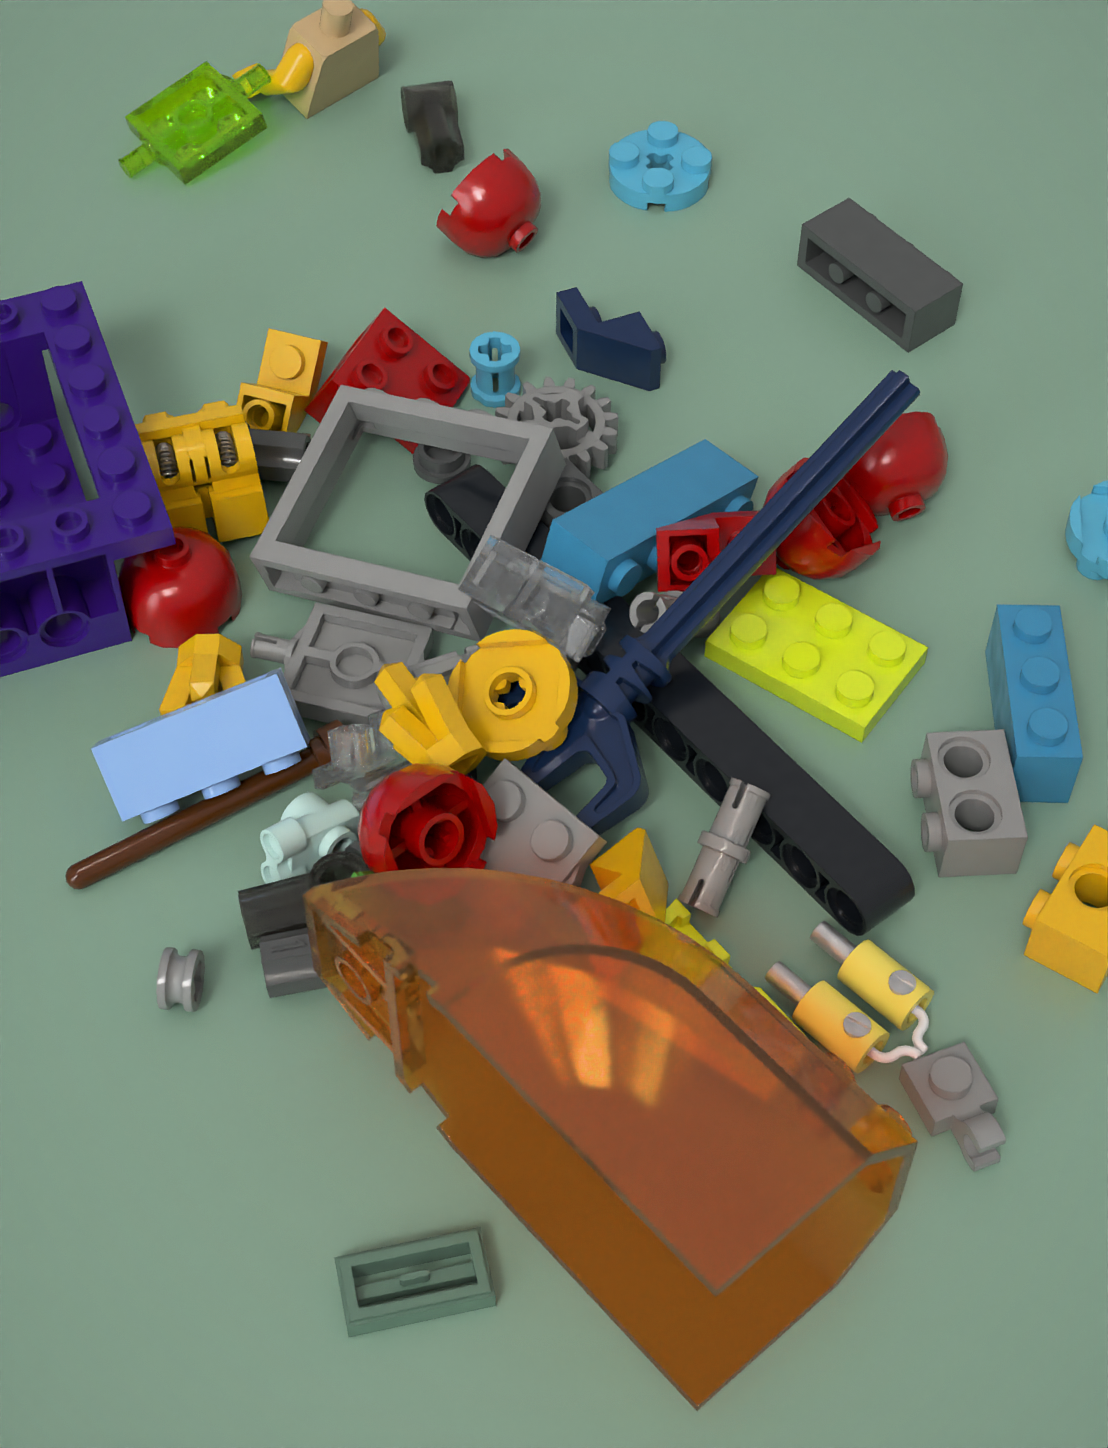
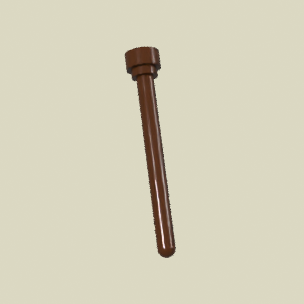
M336 719L313 731L314 738L310 739L306 749L299 752L302 759L300 762L269 775H265L264 770L240 781V786L224 794L195 803L71 865L66 871V882L74 889H84L316 772L321 776L330 772L334 776H338L360 765L359 755L353 740L344 725Z

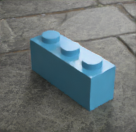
M997 604L985 655L995 730L1004 729L1020 802L1068 803L1083 760L1060 605Z

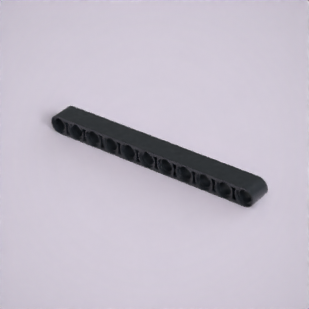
M475 464L426 492L424 500L434 525L471 561L506 487L487 469ZM539 521L505 596L560 650L566 647L576 650L579 653L577 667L586 676L592 671L607 674L610 670L603 661V658L609 654L623 657L625 654L618 642L625 635L637 638L645 633L640 631L642 627L635 628L632 625L629 617L630 605L621 596L616 595L593 609L539 568L550 530L542 521ZM680 652L671 661L669 667L672 680L662 688L652 685L647 687L653 698L651 703L644 704L634 701L631 704L638 715L633 722L719 806H721L730 786L731 777L745 782V785L749 783L771 794L751 838L849 933L863 936L913 899L915 887L904 865Z

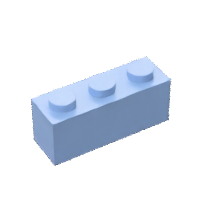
M280 667L101 739L91 750L122 822L140 815L143 823L148 824L180 810L177 799L200 790L204 799H210L240 786L239 774L262 766L265 775H269L300 762L302 759L298 751L308 747L310 737Z

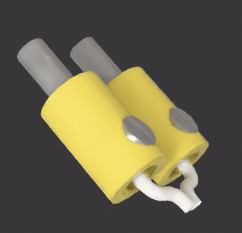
M826 921L821 922L810 936V940L841 964L837 979L897 1028L904 1031L918 1019V1025L912 1035L914 1047L904 1045L898 1046L890 1052H882L888 1042L890 1033L827 981L822 980L811 987L780 961L775 963L767 972L765 980L796 1005L792 1020L857 1074L869 1067L874 1060L881 1063H890L902 1056H910L915 1060L920 1058L929 1048L923 1042V1035L929 1025V1019L925 1010L933 998L934 990L869 939L856 946Z

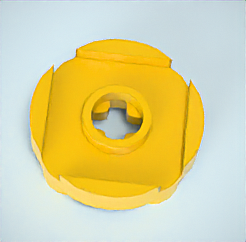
M503 630L490 634L476 643L480 649L473 653L466 663L460 659L450 675L447 686L468 728L487 752L486 756L503 761L504 758L508 761H519L536 756L542 751L555 750L562 745L567 737V726L573 718L578 699L577 679L567 658L545 638L528 630ZM519 681L520 687L525 691V696L517 706L508 709L504 703L498 702L499 694L508 693L511 688V682Z

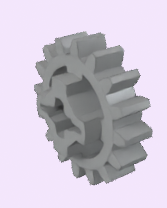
M545 377L542 388L536 389L531 383L525 382L523 383V396L508 392L505 395V407L496 408L495 416L521 422L534 420L553 428L563 457H567L588 479H590L591 465L596 468L605 469L608 466V454H616L618 413L611 412V400L609 397L595 400L596 387L593 385H589L580 391L575 389V379L568 378L563 386H555L551 377ZM501 461V462L503 463V465H505V464H512V463H509V462Z

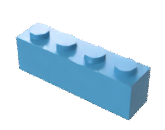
M704 439L553 519L539 568L594 609L616 595H626L637 583L657 573L656 528L714 512L752 511L754 504L751 501V497L759 476Z

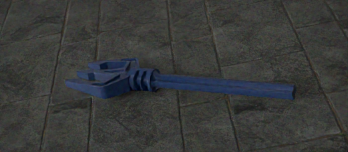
M891 370L644 635L637 638L625 635L618 642L625 655L619 657L609 654L603 658V661L610 670L607 674L592 671L583 681L576 676L578 699L573 718L567 726L568 733L566 739L555 750L542 751L536 756L528 758L521 771L545 791H548L584 764H597L606 776V784L576 815L597 834H603L639 810L647 801L649 795V787L635 733L630 726L638 716L631 704L634 701L644 704L651 703L653 698L647 687L652 685L662 688L672 680L669 667L676 655L920 395V390L910 383L908 375L900 370L897 373ZM519 681L511 682V688L508 693L499 694L498 702L504 703L508 709L517 706L525 696V691L520 687ZM474 768L466 776L477 781V768Z

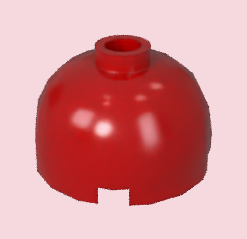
M508 148L503 149V160L493 153L477 165L451 194L458 202L452 213L449 215L442 209L438 215L437 228L456 246L470 255L480 258L495 257L503 254L510 248L516 253L520 252L533 240L538 232V228L533 224L541 208V192L538 183L525 164Z
M917 411L903 413L844 476L859 495L866 500L874 516L890 514L893 521L912 518L925 510L924 501L932 497L944 481L947 471L948 452L941 428L937 425L934 415L929 412Z
M802 458L774 483L767 493L763 507L809 458ZM843 477L776 548V564L784 569H791L793 572L807 578L828 580L840 578L855 570L880 549L881 541L873 543L870 535L879 528L876 517L866 500L859 495L846 477Z
M172 526L176 544L126 557L121 563L118 581L129 629L135 633L136 628L139 632L149 636L151 644L162 648H179L180 645L195 634H219L218 627L227 622L231 615L232 621H234L240 612L242 599L240 579L229 551L210 534L192 527Z
M415 763L387 774L370 791L361 808L357 832L364 862L379 877L385 887L409 900H421L428 904H441L462 894L481 875L487 862L481 859L480 856L485 848L487 837L495 841L498 825L495 804L481 783L448 766Z

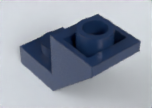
M577 287L556 292V334L576 369L647 391L659 389L661 364L666 362V348L658 331H651L640 311L602 321L596 307H589Z

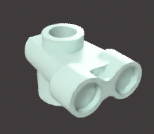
M314 792L303 793L286 807L279 822L261 831L260 840L266 853V861L261 864V875L267 887L274 894L281 895L301 884L307 879V874L326 862L331 866H337L347 860L345 848L352 842L359 841L357 828L360 814L354 805L346 799H340L329 804Z

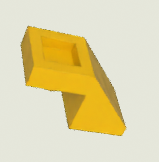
M268 328L257 384L241 382L236 404H241L244 420L251 429L297 433L307 415L304 409L318 392L328 342Z
M638 827L589 864L601 891L573 912L598 969L612 974H616L664 935L669 884L646 830Z

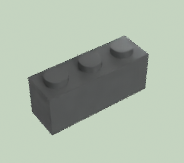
M847 198L802 224L797 266L909 353L955 325L963 283L851 198Z

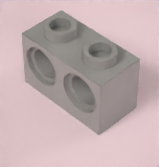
M1004 729L926 733L921 759H913L911 762L910 779L914 798H923L926 813H923L921 817L922 846L925 852H934L938 877L1017 874L1028 835Z

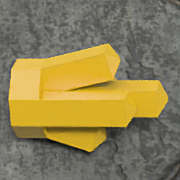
M195 634L178 648L177 667L159 708L160 716L245 682L241 645L221 634Z
M403 662L382 665L374 683L392 708L384 711L379 731L394 744L393 749L412 764H439L453 768L464 775L476 768L487 752L468 728L443 675L424 673L414 678Z

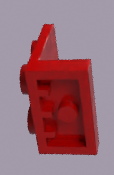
M384 307L357 337L304 411L321 423L340 385L364 390L376 388L389 395L413 400L426 398L440 405L453 408L470 383V378ZM393 438L412 454L419 444Z

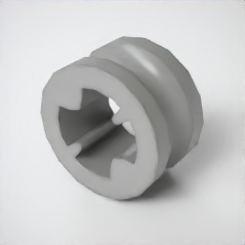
M166 947L159 963L156 989L157 1004L160 1009L170 1010L173 1004L181 1003L185 1011H197L204 984L205 963L203 951L192 949L189 955L180 956L176 948Z

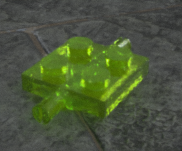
M206 61L126 115L125 120L131 132L142 144L118 159L122 170L131 179L141 170L156 162L166 166L185 185L268 128L263 114L248 99L257 90L271 83L267 70L260 63H257L255 67L239 78L232 79L220 74Z

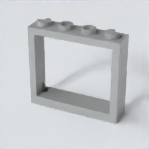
M340 385L249 557L271 591L432 627L434 631L479 642L485 637L566 466V462L554 429L534 420L521 422L501 418L480 409L467 411L440 405L426 398H419L417 400L389 395L376 388L364 390ZM363 432L517 464L460 584L303 547Z

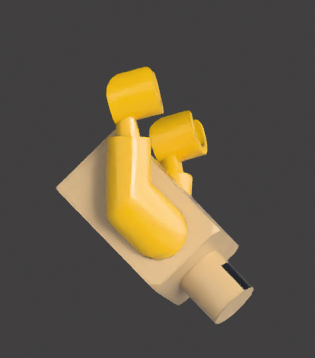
M323 0L322 8L295 22L290 28L282 59L276 69L262 71L259 63H256L238 71L232 77L243 100H248L260 93L266 96L283 94L308 119L379 77V46L384 42L386 32L369 10L359 9L351 0Z

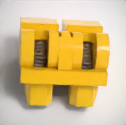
M222 400L203 404L198 412L174 417L166 411L145 415L142 423L135 424L172 526L192 527L208 533L205 518L212 517L219 543L262 534L269 521L255 452L247 422L244 420L241 404L229 406L228 403Z

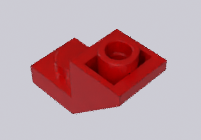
M760 510L714 512L656 528L658 592L685 591ZM776 549L751 576L776 575Z

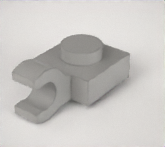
M962 1042L902 1064L899 1080L931 1137L951 1129L965 1160L974 1172L1000 1162L1001 1157L995 1147L1005 1144L1006 1138L999 1123L992 1115L995 1113L998 1097L966 1043Z

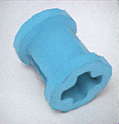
M493 331L477 336L471 342L469 349L471 363L476 367V374L472 377L470 384L472 397L486 407H504L505 395L508 392L519 395L521 390L519 377L515 374V365L520 359L519 343L513 336L504 332ZM493 348L498 350V361H492ZM493 378H498L499 389L496 392L493 391Z

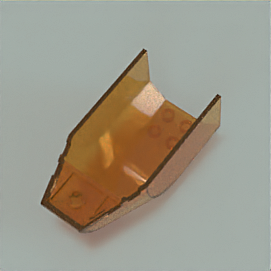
M422 868L381 872L315 886L302 895L313 968L319 978L368 1041L377 1036L391 1050L394 1056L395 1075L406 1090L411 1094L422 1086L447 1118L437 1126V1130L453 1150L696 1411L704 1406L837 1287L898 1210L918 1145V1141L912 1136L911 1129L905 1119L892 1107L876 1103L856 1084L852 1071L842 1059L830 1052L823 1053L764 996L723 960L692 938L661 920L621 901L585 888L542 877L474 868Z

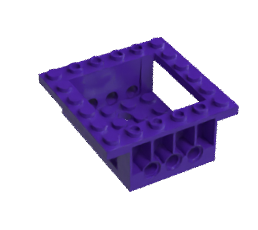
M82 281L0 300V677L132 641L114 561L176 544L172 524ZM48 349L99 497L97 499L86 501L58 419L42 353L43 350Z

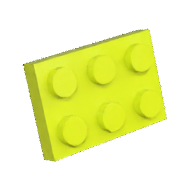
M776 567V575H762L705 641L704 656L862 743L924 665L928 647Z

